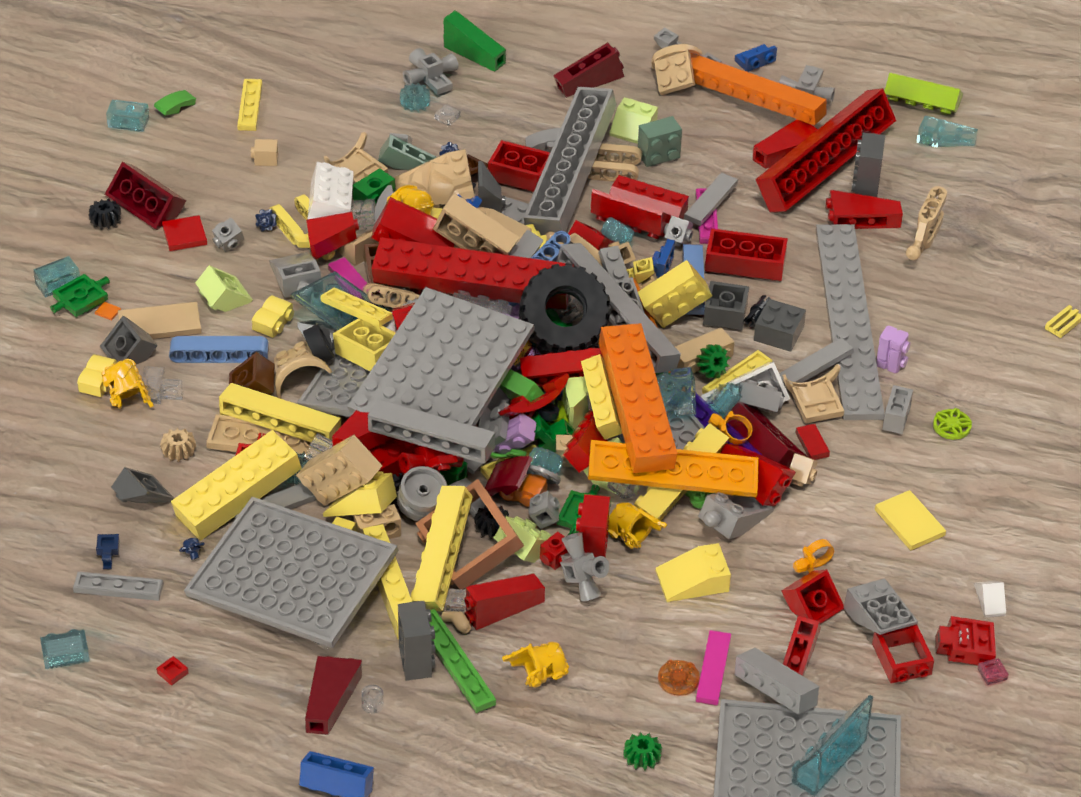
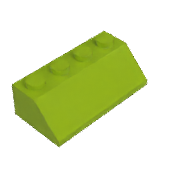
M890 72L884 91L886 96H888V100L898 102V99L905 100V104L916 106L917 103L923 105L922 108L928 110L938 108L941 109L940 112L950 115L951 112H957L963 97L960 89Z

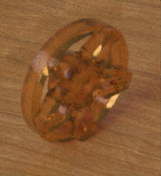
M669 660L658 672L660 687L672 695L683 696L690 694L699 685L700 674L692 662ZM665 683H671L672 688L668 687ZM685 685H686V686H691V687H689V688H687V689H683V690H682V688H683Z

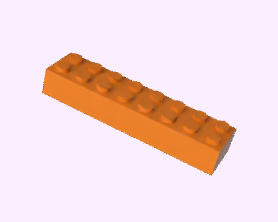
M642 324L601 327L599 346L633 473L674 469L678 453Z

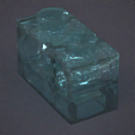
M691 367L670 369L671 402L676 417L696 415L695 377Z

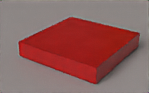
M200 215L162 221L169 251L207 245V238Z

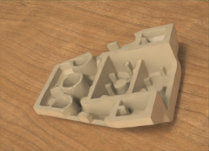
M466 149L447 152L394 177L396 190L405 185L417 186V189L426 191L432 197L435 204L434 208L446 205L454 194H459L465 200L475 197Z

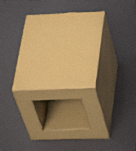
M255 139V145L251 147V158H254L255 166H277L278 140Z

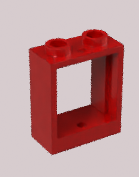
M917 624L884 634L874 632L872 645L890 684L932 675L934 658ZM914 643L921 659L896 664L889 648Z

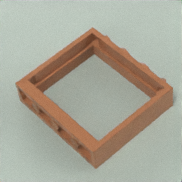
M478 479L466 487L473 496L471 503L481 498L506 534V537L459 571H453L450 584L453 585L455 583L461 591L524 546ZM435 510L415 523L420 530L417 534L423 543L427 542L426 537L430 531L432 514L435 513Z

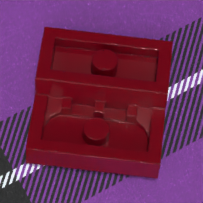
M517 456L497 463L485 486L489 495L492 497L501 491L508 496L519 489L533 458L531 456Z

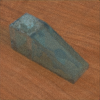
M925 115L918 129L917 143L932 147L975 146L978 129Z

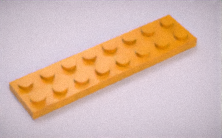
M591 440L588 480L708 493L720 492L727 495L755 498L757 496L758 458L676 449L678 454L674 469L633 473L625 443Z

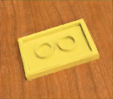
M910 490L875 505V511L910 551L946 535V530Z

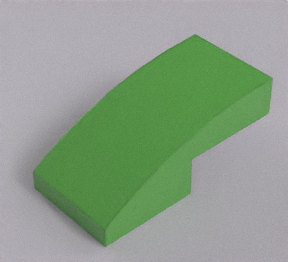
M186 90L177 91L158 100L154 107L164 115L177 114L180 112L181 107L195 105L196 98Z

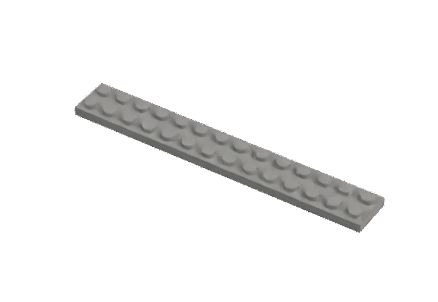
M854 224L816 225V237L831 340L833 343L842 337L854 349L853 354L836 363L841 368L837 381L840 402L844 409L843 420H884V407Z

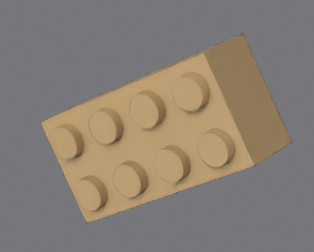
M456 194L444 206L433 230L461 249L504 255L510 254L520 238L513 231L508 230L499 224L498 221L490 218L480 209L475 208L464 198Z
M352 435L310 459L296 476L314 494L315 498L325 506L368 483L382 465L358 438Z

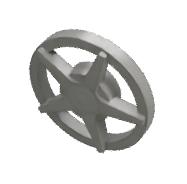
M530 465L527 474L542 476L547 479L549 484L558 485L561 481L559 474L546 470L540 465Z

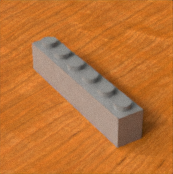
M378 399L368 414V431L485 464L495 449V432L383 400Z

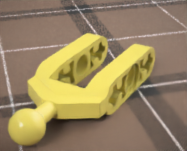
M303 194L295 197L294 203L298 212L307 220L309 198ZM280 204L270 207L269 209L272 210V214L275 213L277 215V226L293 245H297L298 248H310L308 233H303ZM335 250L322 256V258L331 260L335 255Z

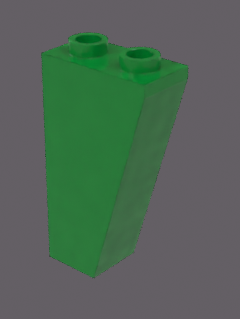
M454 10L444 18V48L494 72L506 63V49L458 11Z

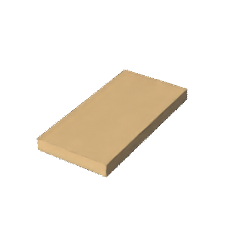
M197 302L118 310L119 320L122 316L127 317L149 333L152 339L201 334Z

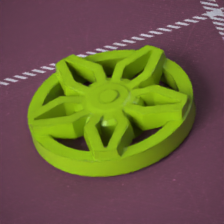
M958 408L938 411L933 420V428L936 433L952 440L966 437L972 427L971 419ZM968 427L964 432H962V428Z

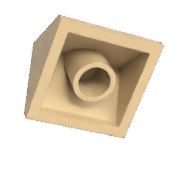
M372 229L336 250L356 266L364 261V244L379 242L371 238Z

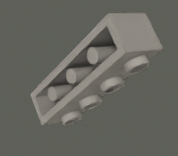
M757 648L750 649L736 656L735 675L744 680V682L757 688L797 714L817 706L819 686Z

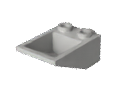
M304 252L269 260L284 298L295 295L308 298L312 292L322 289L320 268L316 260L309 253Z
M718 492L707 495L698 517L704 521L706 526L713 527L728 539H732L745 534L773 513L775 508L763 506L754 497L727 495Z

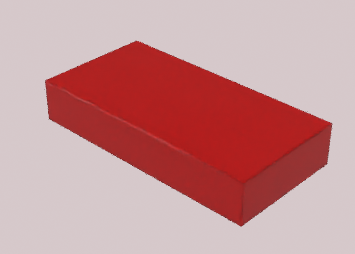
M816 424L796 427L795 433L809 458L817 460L830 456V451Z

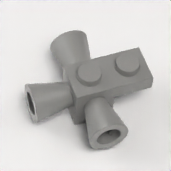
M421 48L412 51L409 61L417 66L418 69L403 71L404 82L409 88L423 80L436 95L453 89V83L443 74V72L455 71L459 68L457 58L453 53L440 60L434 53L426 55Z
M806 65L798 82L783 75L780 78L779 83L827 99L828 105H831L834 99L835 88L818 87L823 76V69Z
M574 533L563 537L561 540L568 553L561 556L562 562L560 563L566 582L579 583L581 601H589L599 597L601 593L592 576L604 578L609 572L608 560L603 556L594 557L593 553H584L582 533Z

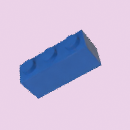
M309 751L301 761L299 786L307 787L310 790L326 792L333 796L368 797L372 792L374 767Z

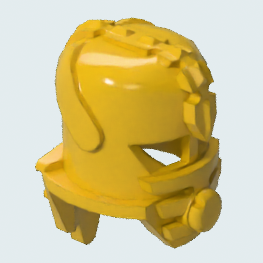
M413 185L402 186L387 198V202L390 197L400 202L403 200V203L428 215L431 214L435 205L432 197L426 191L417 189V186Z
M124 359L123 361L111 364L109 367H105L101 373L102 382L105 387H110V402L113 407L121 409V400L138 393L141 394L144 403H148L150 408L154 407L142 377L139 375L138 368H136V363L133 360Z
M622 502L616 505L609 516L608 532L613 538L617 539L620 536L630 549L641 548L640 543L646 539L652 529L661 531L662 528H666L667 524L648 512H644L642 508H638L631 503Z
M553 641L535 647L530 643L527 647H521L520 650L502 657L503 662L510 661L512 667H525L528 674L525 685H529V687H539L547 681V678H553V680L560 679L569 672V665L560 644Z

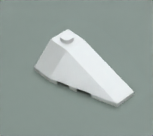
M768 362L701 395V398L717 413H726L735 404L739 383L752 380L758 382L757 386L764 388L765 385L777 387V391L782 392L781 398L784 399L783 402L790 400L774 362Z

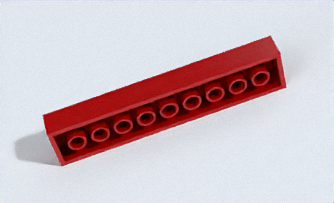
M883 88L866 90L755 179L769 212L787 211L856 154L858 140H862L863 132L881 134L896 122Z
M381 237L371 270L374 283L422 290L427 287L438 292L520 303L523 290L533 276H536L543 268L549 269L554 264L565 266L566 263ZM554 295L548 300L546 307L567 310L570 295Z

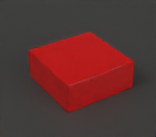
M174 656L156 668L157 674L171 686L189 674L188 667Z

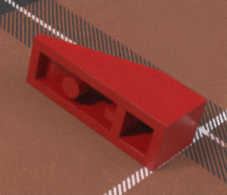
M798 616L783 661V665L804 676L821 629L819 621Z

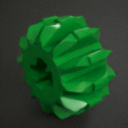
M708 344L706 348L700 349L701 355L696 356L699 359L696 365L700 367L699 372L701 374H705L707 378H719L721 374H726L725 367H730L727 363L730 357L726 355L728 350L717 344Z
M640 731L638 736L632 734L630 739L626 740L623 756L624 759H627L628 765H634L635 770L642 767L646 771L648 766L654 769L656 763H659L661 760L662 746L658 741V737L651 738L650 733L643 735Z

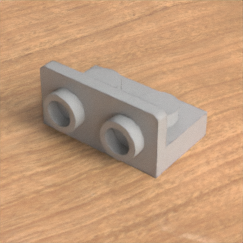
M503 403L493 410L486 407L477 422L476 427L495 432V446L506 440L509 417L500 416L498 412L509 406L507 403Z

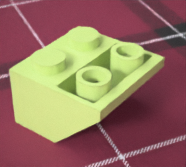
M506 516L505 518L524 544L514 554L523 561L535 563L540 559V545L552 535L544 530H538L536 528L537 524L527 518L523 520L518 516H515V518ZM499 527L493 538L499 542L506 537V534Z

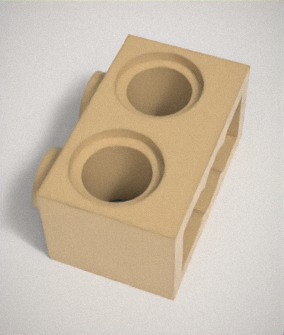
M395 504L389 505L382 513L354 515L356 532L363 534V528L383 524L389 539L401 536V518Z

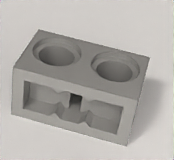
M893 385L884 415L882 430L903 434L911 407L913 389Z

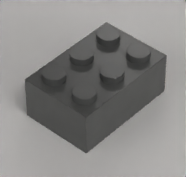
M863 132L862 140H858L855 165L857 166L854 167L851 192L872 197L878 196L886 135Z
M424 600L398 604L399 651L405 681L432 678V668L436 667L435 657L432 655L435 654L434 640H432L435 639L434 626H431L429 623L432 622L431 611L426 609Z

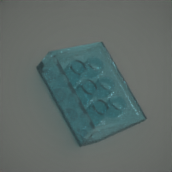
M335 271L291 293V297L337 331L358 318L321 302L320 296L334 287L389 311L383 305L370 302L365 292Z
M867 696L847 711L840 719L837 718L832 724L831 729L820 736L818 743L814 747H809L805 757L801 761L797 760L792 767V783L815 797L867 741L873 696Z

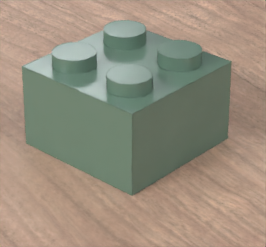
M673 116L639 125L638 148L642 151L641 160L646 167L680 158L682 128Z

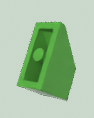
M511 369L499 386L510 400L523 395L532 402L544 394L535 382Z

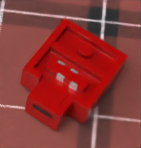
M951 616L947 627L939 626L935 636L936 654L948 655V661L992 667L996 657L994 622Z

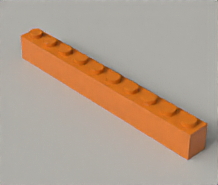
M690 53L695 84L812 125H816L827 114V99Z

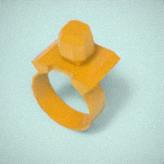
M730 411L725 419L716 413L711 415L708 423L715 428H719L718 430L727 435L730 443L743 444L748 440V438L738 440L729 435L726 430V424L730 420H739L744 423L748 429V438L752 434V425L744 416L734 415L733 411Z
M826 539L817 540L808 547L804 546V559L800 558L793 563L794 570L797 573L808 570L810 573L814 571V567L823 566L834 556L833 546ZM822 547H829L824 555L818 559L814 557L813 553Z

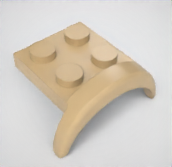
M676 44L662 48L652 56L651 66L652 69L656 70L658 90L661 95L695 85L690 53L702 55V51L699 48L689 44Z
M366 132L361 133L355 146L344 157L336 161H330L326 155L324 156L325 163L354 171L353 184L379 168L388 173L386 166L363 150L367 140Z
M304 341L294 345V348L288 351L279 352L273 358L276 371L275 389L277 397L280 399L281 385L286 376L295 369L304 366H317L328 373H332L331 368L324 361L315 357L307 342Z
M836 364L823 377L810 382H792L787 379L785 374L782 375L784 384L791 392L805 424L844 415V409L832 385V382L840 372L839 364Z

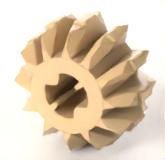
M177 427L175 431L169 429L168 433L163 434L160 447L164 457H168L170 461L177 459L179 462L180 459L188 460L189 456H193L196 441L192 432H187L186 428L179 430Z

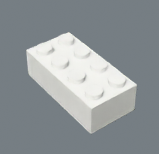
M325 162L316 163L311 180L307 220L350 212L354 171L345 167L332 166Z

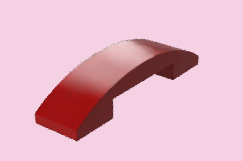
M568 373L542 385L545 394L527 405L524 399L512 403L499 411V415L505 417L518 416L519 414H526L547 405L565 387L569 379Z

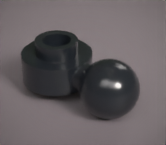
M555 398L547 405L539 408L538 415L546 422H553V420L558 419L560 411L558 399Z

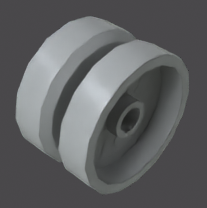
M424 466L412 468L405 473L397 494V504L401 512L408 518L419 521L435 510L441 486H447L444 477L437 470Z

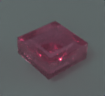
M999 658L978 664V671L987 685L1008 679V672Z

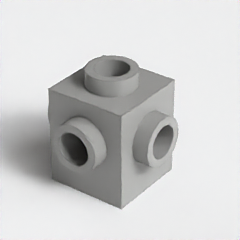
M671 216L669 223L664 228V238L675 240V246L680 247V244H687L692 238L694 223Z
M232 218L217 224L212 230L214 235L213 242L218 248L222 247L225 252L236 248L240 242L245 240L242 230Z
M549 491L537 494L530 498L529 515L538 527L542 529L559 521L560 503Z

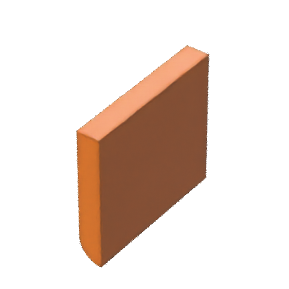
M104 302L95 311V314L112 321L121 308Z

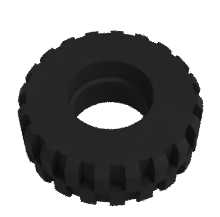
M566 263L565 266L554 264L549 269L543 268L525 286L519 304V319L534 324L535 330L528 340L531 343L537 344L539 350H546L550 353L585 350L595 346L600 337L601 327L608 325L611 314L609 306L610 297L605 292L606 287L603 282L599 283L597 276L593 272L589 274L586 272V268L582 266L575 268L570 263ZM557 294H569L575 297L583 306L584 311L581 321L570 327H563L553 323L546 314L548 300Z

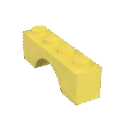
M599 354L581 361L597 429L605 440L622 434L602 356Z

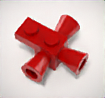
M420 446L414 449L415 454H400L399 468L404 474L418 466L430 467L440 473V471L449 470L451 467L460 468L464 458Z

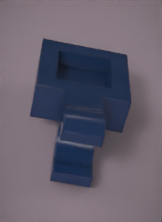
M97 534L96 552L97 556L102 555L103 569H112V555H119V534Z

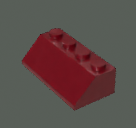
M123 161L104 194L156 230L162 227V221L177 218L187 201L138 167Z
M739 401L730 409L734 415L744 416L750 421L752 425L751 436L748 438V429L741 421L730 420L728 423L745 439L748 438L747 441L764 457L790 468L794 453L808 457L758 409Z

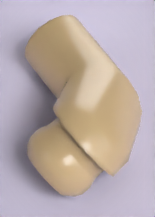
M444 611L442 613L443 622H453L457 630L463 634L470 632L471 625L463 612Z

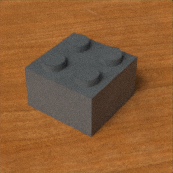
M710 281L709 290L712 297L706 300L703 325L743 330L748 305L749 286Z
M768 299L755 323L754 341L791 352L804 328L806 309Z

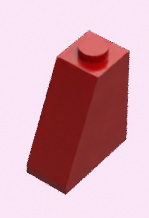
M352 212L306 220L311 253L314 259H318L357 239L356 231L359 230L358 219L353 218Z
M356 410L332 436V444L335 446L355 435L370 450L393 437L368 431L369 412Z

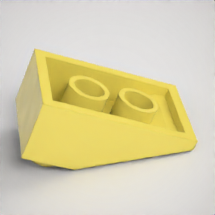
M382 471L377 472L368 483L336 499L323 512V517L382 513L397 497L392 473L384 474Z
M719 543L698 546L655 569L666 602L729 592L731 573Z

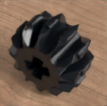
M101 199L100 202L94 201V204L90 206L89 220L94 227H100V229L107 227L109 229L110 226L116 227V224L120 222L121 208L116 201H110V199L103 201Z
M486 505L484 508H478L474 517L476 531L481 532L482 537L488 535L491 539L492 536H495L500 526ZM502 505L498 508L504 517H509L508 510H504Z

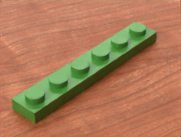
M435 609L430 610L432 622L429 623L431 626H434L435 639H432L435 644V652L474 711L478 713L495 706L496 698L437 611Z

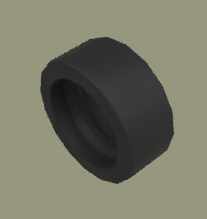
M318 324L303 331L306 342L315 357L324 362L335 357L327 337Z

